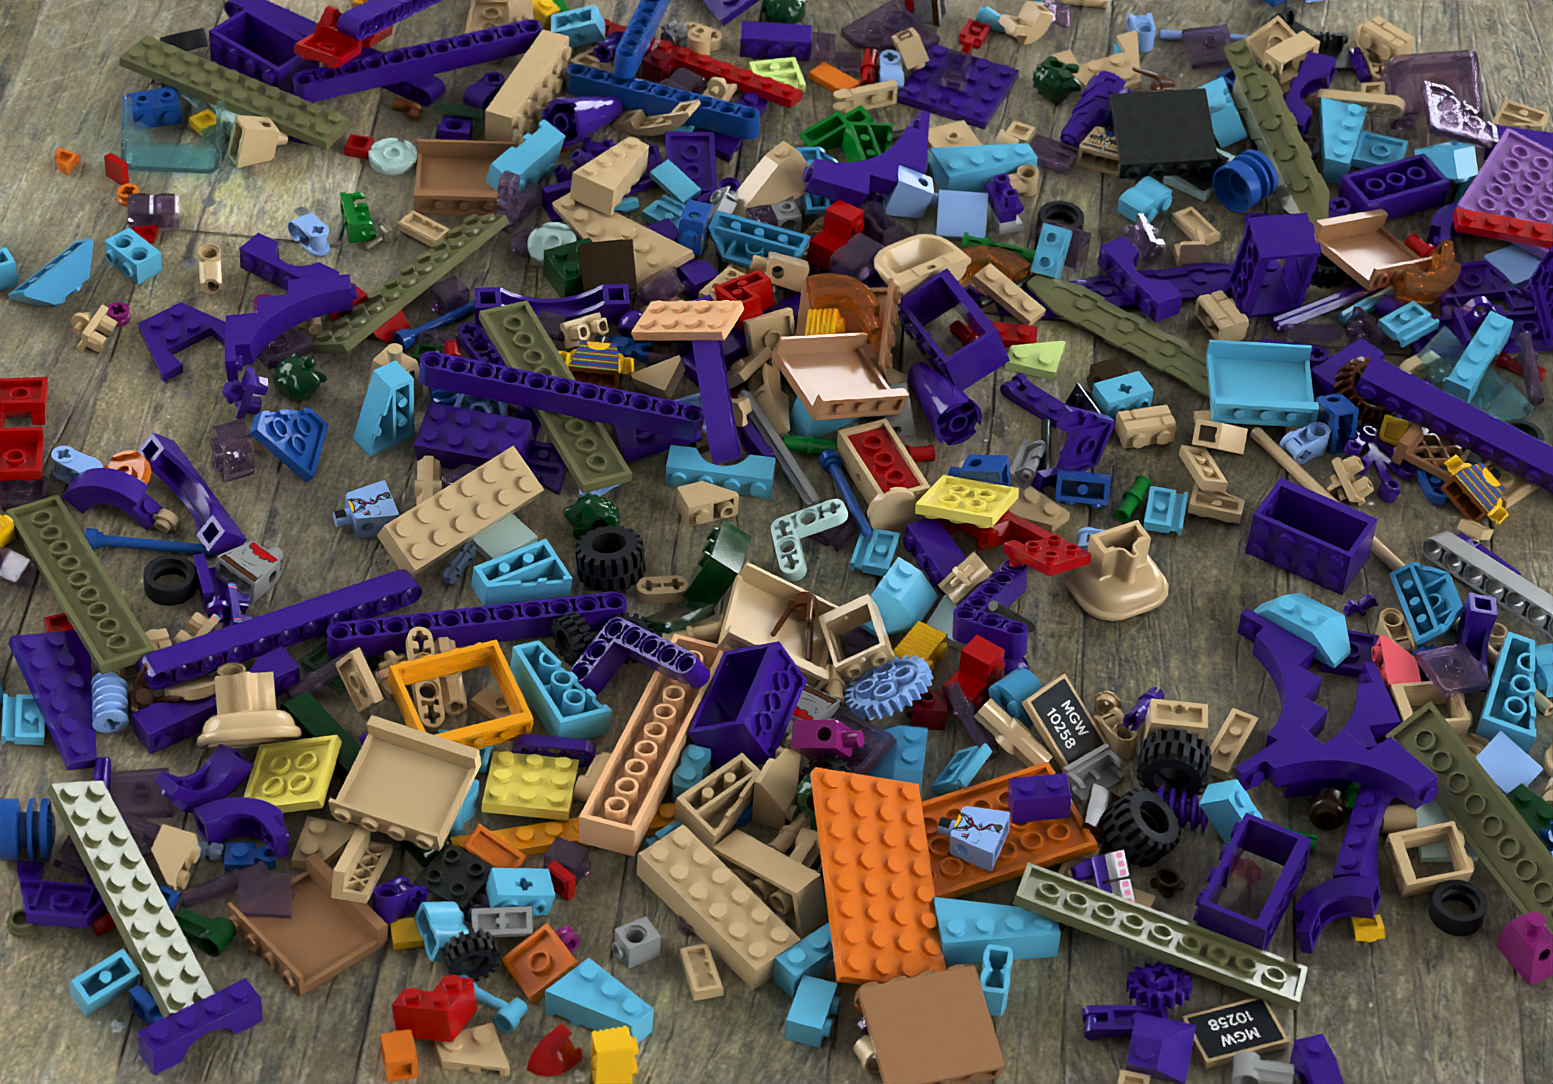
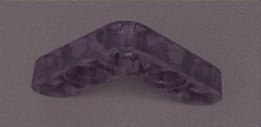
M508 170L502 173L498 182L497 215L506 214L509 224L502 228L501 231L508 234L516 231L542 202L543 186L530 182L520 193V176Z

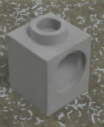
M794 200L770 204L769 225L801 233L802 215Z
M647 916L616 928L612 949L616 958L622 959L629 969L660 956L661 936Z

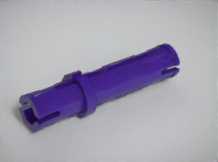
M1152 687L1147 693L1142 694L1138 698L1137 704L1123 718L1125 728L1128 729L1132 725L1130 730L1135 731L1145 721L1151 699L1164 700L1165 695L1162 689L1155 692L1158 687Z

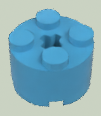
M1025 668L1016 669L988 688L989 698L993 699L1012 718H1017L1028 729L1034 725L1021 702L1043 686L1033 673Z

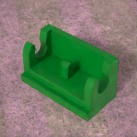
M361 192L340 193V212L349 243L372 241L377 237L368 204H354L355 200L365 199V194Z

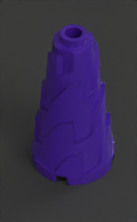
M1100 71L1098 75L1095 73L1088 81L1087 87L1081 94L1082 98L1072 111V116L1061 131V145L1065 150L1077 151L1080 144L1094 127L1105 128L1113 123L1112 116H1109L1108 111L1110 94L1132 93L1130 88L1126 91L1123 87L1126 82L1120 76L1109 71Z
M614 96L560 97L547 103L549 105L543 109L541 119L546 120L565 135L562 147H568L585 140L587 136L597 132L600 128L609 125L611 121L620 117L623 106L621 101Z
M923 362L913 364L909 369L907 380L920 402L919 404L927 417L935 437L941 443L946 441L948 445H956L972 437L977 432L974 426L976 423L981 425L982 412L976 402L970 399L959 387L954 386L945 376H941L933 367L930 368Z

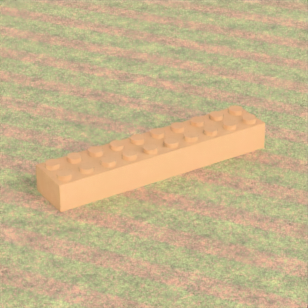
M678 634L673 635L670 642L693 652L710 671V678L701 688L692 689L655 670L579 816L580 843L635 856L673 780V774L681 764L682 753L692 742L688 731L724 652L717 648L718 644Z

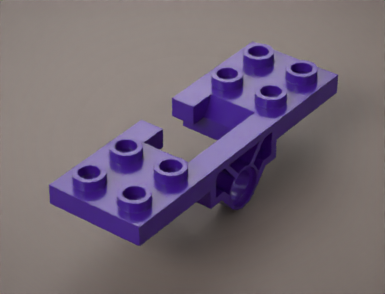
M1484 296L1471 299L1461 308H1453L1451 316L1431 317L1434 320L1438 319L1440 321L1438 328L1409 344L1414 356L1425 350L1432 349L1441 358L1461 357L1472 341L1468 330H1479L1489 312L1492 311L1514 321L1509 340L1501 352L1550 351L1553 348L1546 346L1537 310L1504 312L1502 305H1493ZM1478 306H1485L1483 310L1474 312V309Z

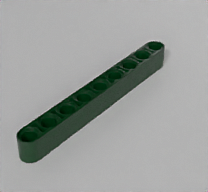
M304 692L282 703L280 710L290 714L294 719L295 726L302 730L301 739L338 735L342 744L333 773L344 784L361 747L308 692ZM447 838L441 850L448 844L449 841L447 840ZM404 839L398 841L424 868L440 853V851L434 849H422L415 843Z

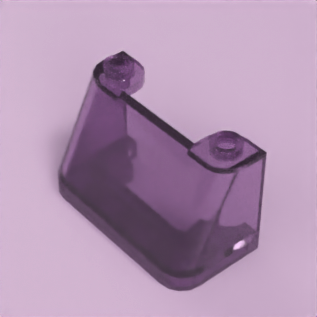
M1460 50L1403 54L1394 56L1387 61L1379 82L1385 81V95L1399 96L1406 103L1403 115L1400 118H1388L1391 129H1410L1418 117L1460 114L1463 123L1469 125L1481 123L1484 117L1480 62L1476 51Z

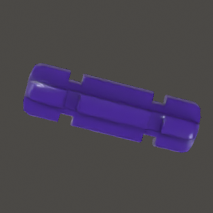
M1359 47L1350 49L1348 53L1359 82H1369L1371 76L1361 49Z

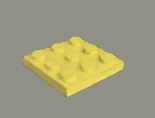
M943 475L916 503L915 514L924 515L928 519L943 518L956 524L965 522L975 524L979 528L993 527L1018 499L1019 488Z
M338 735L259 745L244 797L269 802L283 813L323 808L342 744Z
M494 751L482 800V812L569 821L579 770V760L567 757L558 758L540 756L538 754L528 755L509 751Z

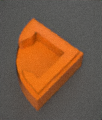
M58 148L55 153L56 167L65 175H68L81 162L79 154Z

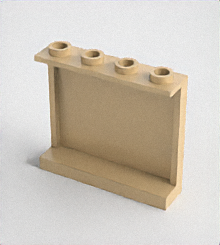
M747 562L735 577L717 648L722 651H729L779 641L807 679L806 684L820 690L828 681L830 672L825 670L829 648L818 616L839 606L816 596L817 605L813 629L812 660L807 661V621L797 619L794 612H791L776 636L772 637L771 632L787 609L788 602L790 600L795 601L798 593L808 591Z
M371 715L367 723L368 736L337 798H330L328 801L331 815L343 823L352 822L361 825L365 830L388 834L391 838L398 841L404 839L413 842L425 850L434 849L440 851L481 766L479 749Z

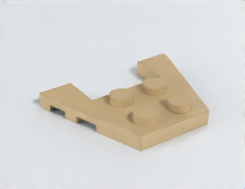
M1136 30L1117 35V44L1122 53H1116L1102 59L1092 60L1079 65L1071 49L1051 55L1066 64H1077L1079 66L1078 73L1073 75L1079 80L1083 90L1087 87L1086 85L1095 73L1098 75L1100 71H1109L1120 76L1126 82L1123 86L1126 91L1129 88L1131 91L1141 88L1140 73L1132 71L1133 67L1140 68Z

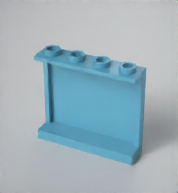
M1209 340L1206 366L1211 421L1286 427H1305L1312 422H1316L1319 405L1318 402H1314L1309 363L1312 346Z

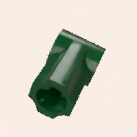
M180 908L175 914V919L185 938L198 943L201 950L209 956L218 957L236 936L235 926L224 917H216L212 920L187 908Z

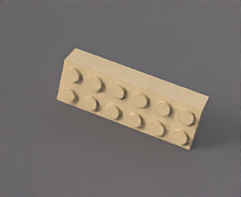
M547 30L541 31L485 110V141L516 142L517 148L524 142L523 136L527 133L531 134L534 124L542 117L543 109L548 107L549 104L547 103L552 100L556 93L560 92L562 83L566 80V67L569 66L572 48L569 47V36Z
M512 446L384 525L377 534V537L399 569L407 570L413 577L534 501L544 489L516 448Z
M684 824L638 853L636 875L705 943H708L709 947L752 990H755L773 977L775 957L801 941Z

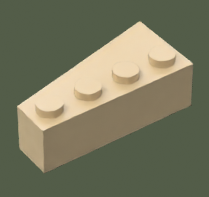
M627 137L575 170L572 174L570 198L611 216L614 213L615 206L618 207L621 204L622 197L628 195L631 186L635 185L645 173L649 145L637 138Z
M738 829L712 847L713 854L765 905L768 904L777 911L776 915L784 923L789 921L797 927L795 933L802 939L827 920L821 874L802 865L795 859L789 858L778 852L775 848L767 846L756 840L753 836L747 835Z

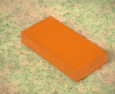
M826 62L821 63L809 72L808 79L833 93L844 88L850 90L860 87L858 80Z
M481 824L477 825L461 848L495 868H520L527 859V856Z

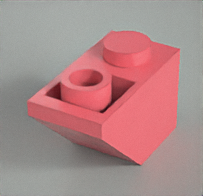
M1380 635L1375 646L1371 649L1372 661H1375L1388 693L1391 684L1421 682L1417 658L1387 636Z

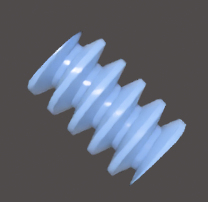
M113 672L106 674L98 673L91 681L93 729L101 733L121 731L129 724L127 682Z

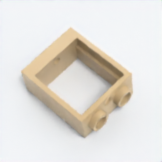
M1301 31L1264 51L1261 69L1277 79L1285 95L1290 91L1292 78L1298 74L1300 61L1305 60L1308 51L1318 53L1320 41L1305 31ZM1292 60L1291 67L1282 71L1283 65Z
M869 594L818 616L835 669L844 681L857 678L861 674L873 668L883 666L886 662L895 659L879 608ZM872 620L880 644L845 659L838 636Z
M1456 679L1391 684L1389 696L1401 723L1413 714L1411 706H1421L1431 701L1433 704H1446L1451 716L1446 721L1457 735L1460 734L1459 737L1466 736L1469 727L1473 724V717L1471 711L1466 708L1464 692L1459 690Z
M1151 699L1140 734V749L1143 740L1147 739L1149 734L1155 733L1156 729L1168 730V728H1175V730L1179 731L1183 729L1187 730L1188 733H1195L1198 735V739L1204 740L1208 730V704Z
M1455 821L1388 834L1383 848L1401 898L1433 892L1440 883L1448 880L1469 882L1474 872V863L1472 858L1466 854L1464 836L1462 831L1457 829ZM1444 841L1455 872L1416 879L1406 849Z

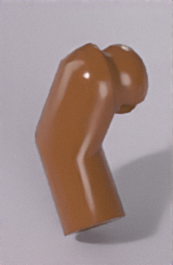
M395 97L393 100V109L407 111L410 119H420L421 113H423V107L410 99Z

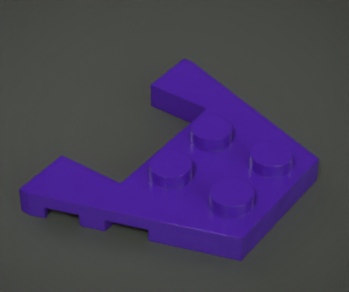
M587 137L582 141L584 152H590L594 157L601 155L616 145L610 139H603V142L591 141V137ZM647 144L649 145L646 171L638 182L631 186L628 195L623 197L659 186L650 178V171L663 163L658 145Z
M1487 260L1440 265L1439 292L1441 316H1451L1453 308H1461L1460 304H1466L1478 296H1484L1489 301L1503 299L1510 312L1534 310L1535 305L1531 300L1526 301L1521 297L1522 292L1518 288H1511L1506 283L1507 278Z
M182 302L138 323L142 339L148 352L150 351L155 367L158 368L160 377L164 382L183 372V364L173 356L174 354L209 336H213L225 346V321Z
M1067 405L1064 406L1056 426L1062 431H1068L1069 437L1059 453L1060 458L1056 467L1037 471L1031 486L1043 494V488L1049 485L1053 488L1056 487L1058 469L1084 472L1098 465L1116 421L1108 415Z
M17 861V875L26 923L40 926L52 925L71 929H86L107 909L95 885L43 881L42 878L45 873L43 862Z

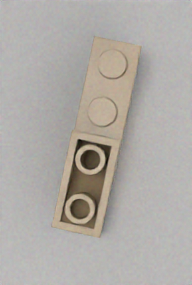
M770 357L747 379L748 389L780 438H783L784 434L790 431L788 395L781 391L780 369L773 358Z

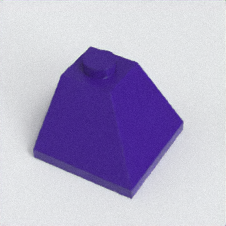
M1136 1013L1125 1070L1151 1075L1150 1078L1185 1084L1196 1025Z

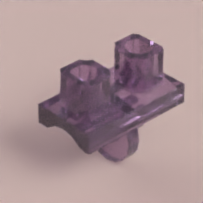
M1138 213L1136 223L1133 226L1128 225L1123 231L1122 237L1125 236L1139 250L1138 256L1140 260L1147 261L1150 255L1160 256L1165 248V243L1163 239L1155 238L1158 231L1156 224L1148 223L1145 215Z
M670 267L640 287L637 295L642 305L649 306L651 301H669L686 288L679 280L676 268Z
M1354 307L1351 318L1344 325L1346 336L1352 341L1363 338L1376 348L1385 346L1389 337L1376 324V319L1371 314H1366L1361 307Z

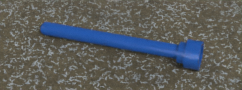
M474 300L415 329L402 328L394 332L392 335L393 342L400 344L403 351L411 348L416 339L474 312Z
M834 449L823 451L819 456V463L822 469L831 473L862 535L870 537L872 529L840 469L842 464L841 457Z
M86 528L85 538L93 551H96L97 548L102 549V546L196 555L204 553L207 556L216 555L208 552L203 544L109 536L93 528Z

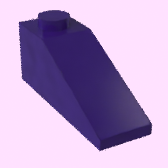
M1323 1033L1295 1040L1289 1063L1294 1065V1072L1300 1084H1344L1336 1057Z

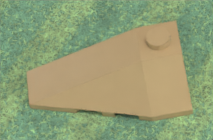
M782 141L768 152L735 192L738 194L737 199L739 201L732 215L753 220L759 217L761 211L769 208L770 204L779 203L792 196L796 199L806 193L804 192L805 181H802V175L805 167L810 165L799 151L785 141Z
M792 732L786 738L784 747L779 746L776 750L775 759L769 758L754 783L752 820L778 830L784 825H788L789 821L792 822L799 810V806L796 805V794L801 754L791 748Z

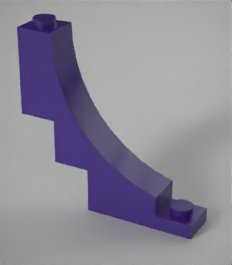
M921 110L915 119L912 118L909 126L906 127L897 143L874 158L849 163L830 162L815 158L809 167H805L802 175V181H805L804 192L834 201L839 199L860 208L868 196L869 191L889 196L898 183L899 165L922 174L926 172L930 113Z
M350 274L288 280V295L257 297V313L226 315L224 362L228 382H233L235 379L239 380V371H243V366L253 365L261 351L272 340L288 329L315 317L339 311L353 310V299H357L356 284H351Z
M1246 608L1241 613L1237 633L1254 642L1252 654L1269 672L1276 685L1281 702V716L1268 734L1265 748L1301 725L1314 737H1317L1324 729L1328 710L1314 703L1318 698L1322 678L1308 671L1313 664L1316 646Z
M1375 661L1364 662L1362 673L1358 676V688L1354 701L1353 715L1345 727L1331 740L1347 731L1366 749L1371 750L1377 746L1376 743L1385 741L1387 739L1385 735L1400 725L1401 721ZM1315 779L1289 783L1279 787L1284 798L1313 795L1323 788L1346 791V788L1351 785L1352 781Z
M1301 725L1235 767L1236 779L1245 791L1258 786L1264 779L1269 781L1275 788L1304 780L1338 779L1363 783L1382 789L1403 800L1414 809H1417L1424 803L1431 802L1437 796V776L1392 737L1368 750L1345 731L1324 745Z

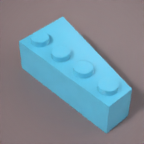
M1028 143L929 148L927 171L940 190L980 193L985 191V184H990V179H993L994 175L1017 173L1018 167L1023 164H1031L1037 167L1038 157Z
M1508 631L1500 647L1475 730V734L1485 737L1489 741L1502 731L1527 754L1536 739V707H1534V695L1536 693V684H1534L1535 640Z
M539 640L513 646L510 664L511 672L549 736L586 740L608 734L612 709L606 704L601 705L596 700L597 695L591 689L586 690L578 683V677L572 671L568 672L561 667L562 662Z
M933 897L945 965L982 963L984 951L989 944L1010 947L1013 952V960L1057 957L1061 932L1058 922L1052 921L1050 918L1026 911L1017 906Z

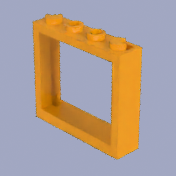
M497 639L484 643L478 642L475 645L464 648H453L448 652L436 655L429 654L420 659L407 662L401 661L399 664L390 666L387 683L407 727L425 732L405 685L489 665L512 715L435 734V736L475 749H482L513 741L520 734H531L534 721L533 716Z

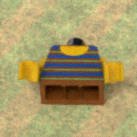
M602 335L595 336L593 341H580L577 349H573L570 352L558 351L576 381L618 389L619 374L627 375L630 372L634 373V358L624 357L623 354L618 353L617 345L615 343H608V339Z
M1456 454L1444 462L1450 475L1453 477L1440 488L1467 519L1478 522L1487 515L1489 519L1496 521V524L1500 525L1509 516L1508 512L1502 507L1501 495L1505 489L1499 482L1501 479L1499 470L1496 468L1488 469L1481 462L1473 466L1470 463H1463Z

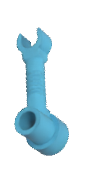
M460 975V977L469 978L466 975ZM473 982L476 1000L498 1011L493 1016L494 1025L503 1033H511L519 1025L520 1018L528 1010L525 1002L519 998H514L510 1003H507L480 989Z

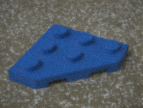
M303 408L300 411H294L293 409L278 410L277 412L261 411L254 416L249 434L305 482H308L314 478L329 424L311 408Z

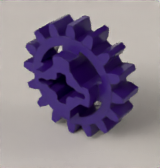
M1156 962L1155 966H1151L1145 963L1144 968L1136 966L1134 972L1128 973L1126 992H1129V999H1136L1135 1004L1145 1003L1147 1009L1152 1006H1157L1158 1010H1162L1163 1006L1174 1009V1004L1183 1006L1184 1000H1190V994H1192L1190 974L1182 973L1183 968L1180 967L1173 969L1172 965Z

